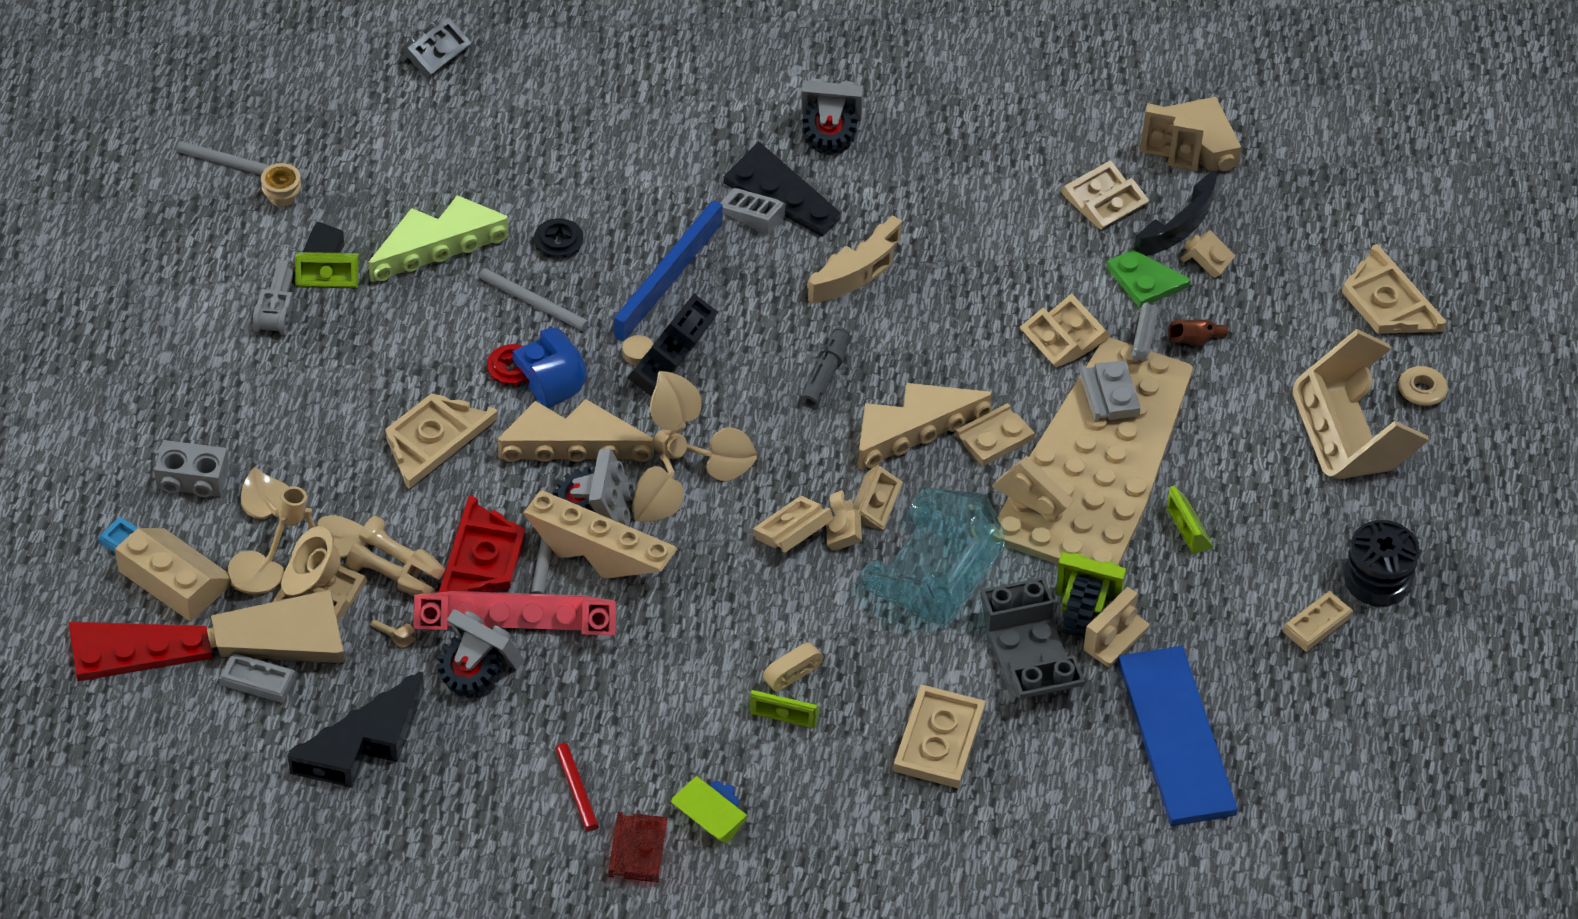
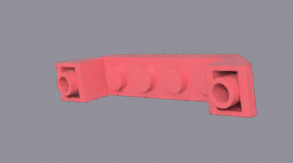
M463 591L414 595V629L447 630L451 626L447 619L453 609L463 614L466 611L476 614L483 619L484 622L482 624L487 627L582 630V634L615 635L616 601L585 595Z

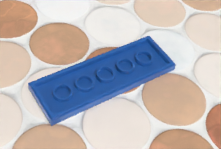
M1183 646L1119 655L1118 665L1170 826L1236 816L1238 808Z

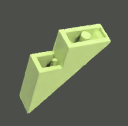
M458 195L439 219L411 208L370 259V281H385L393 275L405 271L412 272L420 266L432 262H443L448 257L463 252L470 253L478 247L490 243H500L509 236L508 216Z

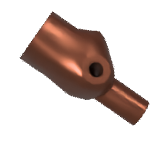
M1178 319L1172 321L1168 327V336L1171 342L1184 343L1190 348L1203 345L1210 337H1226L1228 334V327L1226 325L1214 324V322L1205 319Z

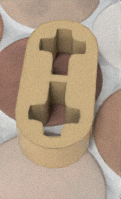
M804 643L771 663L763 674V680L773 691L779 692L817 669L823 661V654L813 643Z

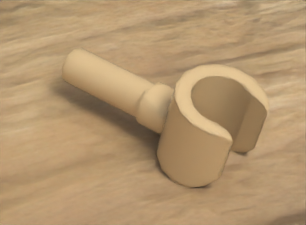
M377 620L371 622L372 628L390 636L393 642L400 648H405L416 641V638L411 635L414 633V629L408 623L395 629Z

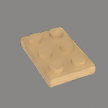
M921 684L894 762L893 772L959 789L983 717L986 701Z

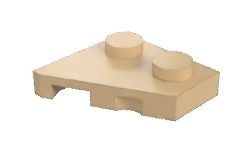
M1027 455L1000 476L992 485L999 492L1051 520L1065 511L1074 501Z

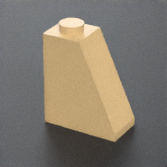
M1216 97L1166 107L1180 112L1204 126L1199 158L1200 165L1209 172L1212 170L1228 171L1233 167H1238L1241 145Z

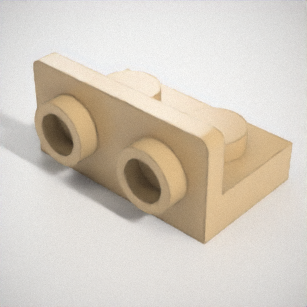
M1129 587L1125 588L1086 626L1083 650L1107 667H1111L1118 660L1119 655H1123L1149 630V623L1137 615L1138 593Z

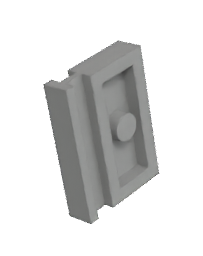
M1126 360L1098 363L1090 368H1086V365L1081 366L1080 376L1094 422H1099L1100 418L1107 417L1108 420L1140 416L1141 408Z

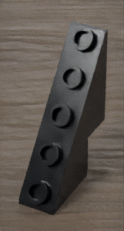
M423 672L407 676L399 685L387 692L378 694L373 701L362 708L352 710L341 721L331 727L323 728L312 739L294 746L287 756L290 774L353 788L365 755L398 762L424 693Z

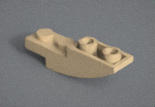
M892 215L884 224H879L874 230L873 235L866 242L862 241L856 250L845 246L838 254H833L828 259L826 265L819 272L813 273L807 283L808 301L814 304L843 296L882 274L893 264L894 246L901 240L902 220Z

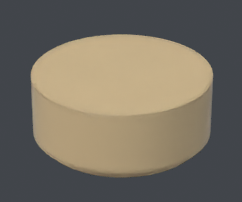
M634 335L627 338L622 346L625 361L637 366L652 347V340L643 335Z

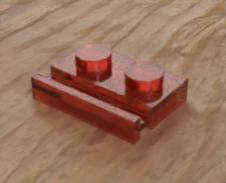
M618 812L608 870L609 878H614V875L624 876V879L659 883L668 817L643 814L625 816L623 812Z

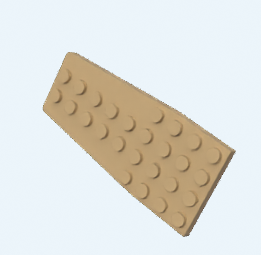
M1110 337L1101 343L1086 368L1094 367L1098 363L1126 360L1141 408L1140 416L1108 420L1107 417L1100 418L1099 422H1094L1080 376L1029 456L1074 501L1065 511L1051 520L1008 496L990 532L989 541L1057 565L1061 553L1066 552L1070 554L1079 553L1089 559L1100 562L1109 561L1120 566L1148 504L1192 376V365L1150 351L1147 361L1141 362L1139 359L1134 360L1132 358V344Z

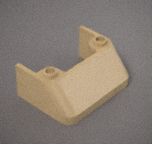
M1358 329L1353 331L1299 376L1293 386L1294 400L1322 471L1335 479L1391 471L1429 441L1427 435L1396 421H1393L1374 438L1372 437L1358 401L1369 392L1372 386V375L1369 367L1386 354L1391 347L1388 343Z

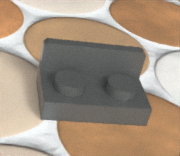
M448 16L440 23L437 20L432 22L423 31L425 34L419 39L417 36H414L403 46L405 52L400 60L402 63H405L410 59L421 73L429 79L468 49L472 42Z

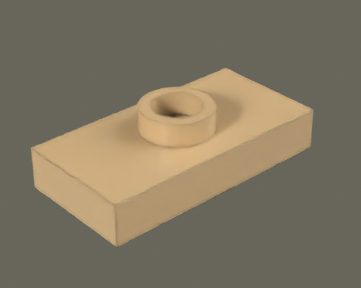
M1328 591L1283 626L1282 632L1307 652L1352 618L1353 610L1331 591Z

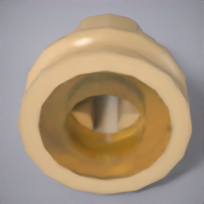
M276 163L267 167L261 174L262 191L269 197L273 205L286 207L295 201V197L301 189L300 173L297 168L286 163Z

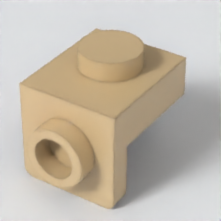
M1209 230L1200 237L1194 234L1183 245L1186 250L1179 259L1182 262H1186L1193 257L1210 276L1216 278L1221 275L1235 255Z

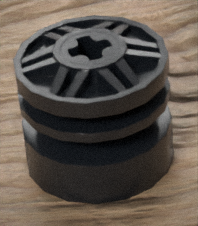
M1374 520L1359 527L1352 537L1344 570V582L1351 595L1363 603L1382 607L1400 603L1407 597L1412 587L1420 555L1419 542L1414 534L1402 524L1390 520Z

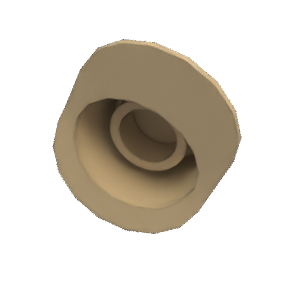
M322 526L310 528L296 542L281 581L282 590L287 595L296 596L303 594L313 586H323L337 573L341 556L339 550L334 545L333 535L329 529Z

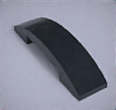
M1212 170L1193 186L1191 203L1166 225L1155 219L1139 232L1135 238L1134 250L1149 256L1164 251L1188 237L1202 223L1210 210L1214 197L1217 173Z

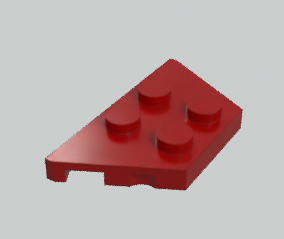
M468 495L439 592H497L511 589L526 538L525 529L514 522L507 521L502 514L494 509L491 512L478 504L477 498Z

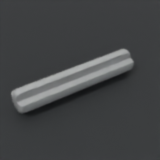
M1147 302L1142 305L1131 354L1134 360L1139 359L1141 362L1148 360L1158 314V307L1155 304L1150 305Z

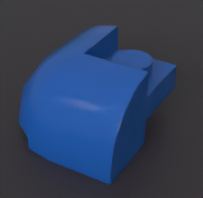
M559 328L541 330L540 339L513 351L512 360L528 378L529 390L540 404L548 409L569 399L582 390V386L587 379L585 362L580 351Z

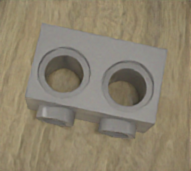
M163 440L154 469L157 489H162L167 493H193L204 498L209 496L221 497L229 470L227 448Z

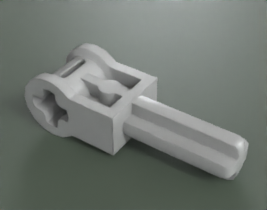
M283 260L282 263L277 264L270 290L261 289L253 314L254 332L259 333L261 330L279 331L280 335H286L293 309L292 292H289L295 271L294 265L289 264L288 260Z

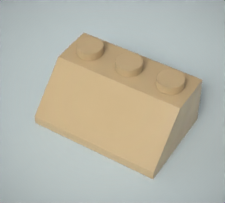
M138 528L115 548L119 572L190 622L232 586L228 572L165 528Z

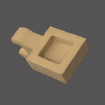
M842 490L831 494L830 504L835 516L831 522L826 524L827 546L831 550H840L862 542L861 515L853 509L852 500L845 501Z

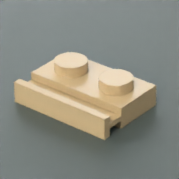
M1007 403L956 429L955 436L962 441L965 448L981 466H984L1033 441L1035 433L1017 413H1013L1010 410V405Z
M799 496L755 526L753 532L756 540L775 549L780 547L781 551L786 553L831 522L833 516L830 508L822 509L821 504L804 496Z

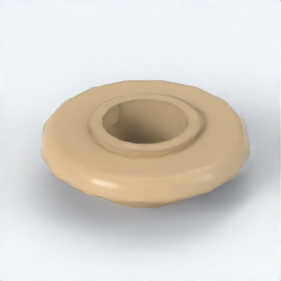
M1415 366L1407 369L1401 374L1398 381V389L1402 396L1411 403L1420 406H1431L1440 403L1448 392L1447 381L1443 375L1437 370L1426 366ZM1423 383L1428 385L1431 389L1421 390L1418 389L1415 385Z

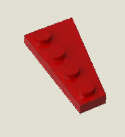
M68 622L77 681L212 659L207 626Z

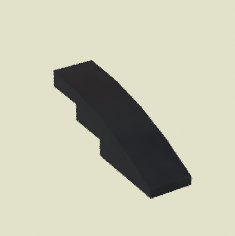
M694 293L627 378L652 397L657 383L658 372L672 373L719 312Z

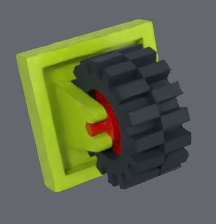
M1061 553L1058 562L1056 595L1064 596L1062 602V611L1065 612L1062 627L1063 633L1085 638L1086 626L1124 590L1126 568L1109 561L1100 562L1089 559L1079 553Z

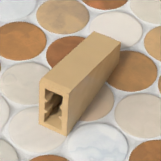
M330 590L212 615L213 627L207 628L211 648L217 647L221 657H230L233 652L253 659L328 663L346 662Z

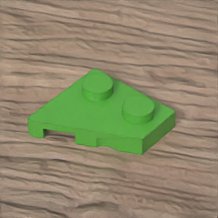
M1135 250L1107 261V269L1139 308L1144 303L1148 302L1151 304L1190 287L1191 280L1188 277Z

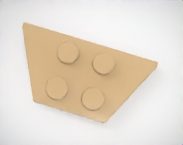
M1378 244L1372 246L1368 257L1359 263L1355 273L1350 275L1343 284L1342 294L1377 334L1442 332L1446 328L1447 321Z
M431 393L385 429L386 439L406 486L409 489L495 422L498 419V411L492 407H488L487 411L470 408V402L450 400L445 396Z

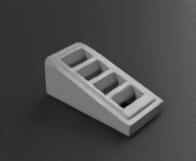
M733 188L720 202L723 204L722 212L766 235H769L785 217V203L737 188ZM735 198L740 199L736 205L730 204ZM745 203L749 204L746 208H742Z

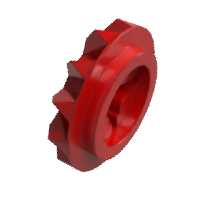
M503 345L496 348L487 359V372L490 373L492 381L499 380L502 386H505L507 383H513L515 387L522 381L529 383L528 378L519 367H514L512 370L507 371V366H511L514 363L512 360L513 351L523 347L522 345Z

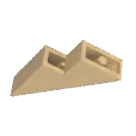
M906 383L904 407L865 403L858 469L873 468L888 457L903 455L913 446L920 443H930L938 435L947 431L954 432L965 423L991 412V392Z
M587 399L567 418L534 401L497 439L498 458L508 462H516L520 459H537L541 462H548L552 459H569L573 462H580L584 459H597L600 449L609 448L612 449L617 459H634L638 462H644L654 458V438Z
M543 490L539 491L523 512L557 557L566 558L584 555L600 577L605 579L661 572L677 550V547Z

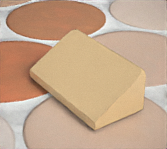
M878 464L866 473L854 501L853 509L861 515V525L883 531L903 481Z

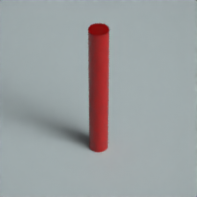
M560 743L555 747L585 830L586 832L597 830L599 825L567 743Z

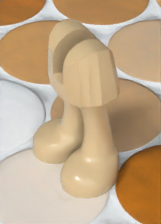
M376 515L371 517L361 529L359 539L395 557L405 564L404 567H400L376 555L358 542L352 545L345 562V567L355 572H360L363 568L378 571L397 582L399 591L411 596L433 593L435 589L427 585L421 578L418 580L417 577L420 571H424L423 574L440 580L445 572V568L425 550L418 549L413 551L390 538L384 531L385 521Z

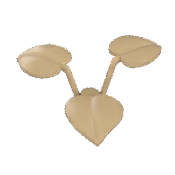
M658 372L657 383L650 402V413L656 425L664 428L654 436V449L661 454L660 460L664 462L667 472L659 466H653L647 469L640 477L635 488L632 504L633 519L637 522L660 520L673 515L679 510L683 501V487L679 481L672 479L674 470L670 463V458L678 459L686 451L710 456L707 461L706 470L710 476L720 481H730L745 473L757 459V452L749 437L743 431L733 427L722 428L716 432L710 441V450L687 444L685 437L676 432L686 427L685 421H692L699 416L702 406L701 396L691 382L682 376L670 372Z
M254 467L242 486L241 506L248 515L256 519H266L272 514L274 517H280L279 524L268 556L265 558L264 555L257 551L240 552L230 560L228 576L232 587L247 594H264L276 589L282 581L284 568L280 564L272 562L285 524L290 526L297 525L306 518L309 528L316 526L311 516L312 509L306 508L307 494L302 488L296 486L289 487ZM335 515L324 516L318 520L317 526L326 527L332 532L334 545L339 550L341 559L347 558L354 543L358 542L365 547L368 545V543L359 539V533L364 526L350 519Z

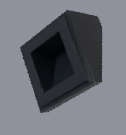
M316 222L303 252L339 253L344 247V233L335 227Z

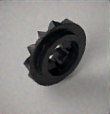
M556 218L547 220L540 224L535 231L534 241L536 249L542 250L544 257L553 255L557 260L560 255H565L569 258L572 252H579L580 246L583 244V231L575 222L568 219ZM559 233H561L563 240L561 243L556 244L555 240Z

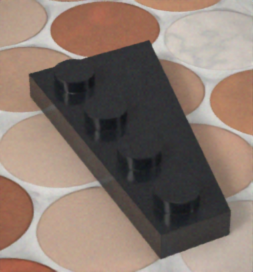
M759 141L723 176V183L731 188L756 193L785 203L786 218L821 237L840 220L841 212Z

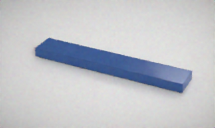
M715 200L710 202L614 317L615 338L622 341L627 339L721 226L723 204Z

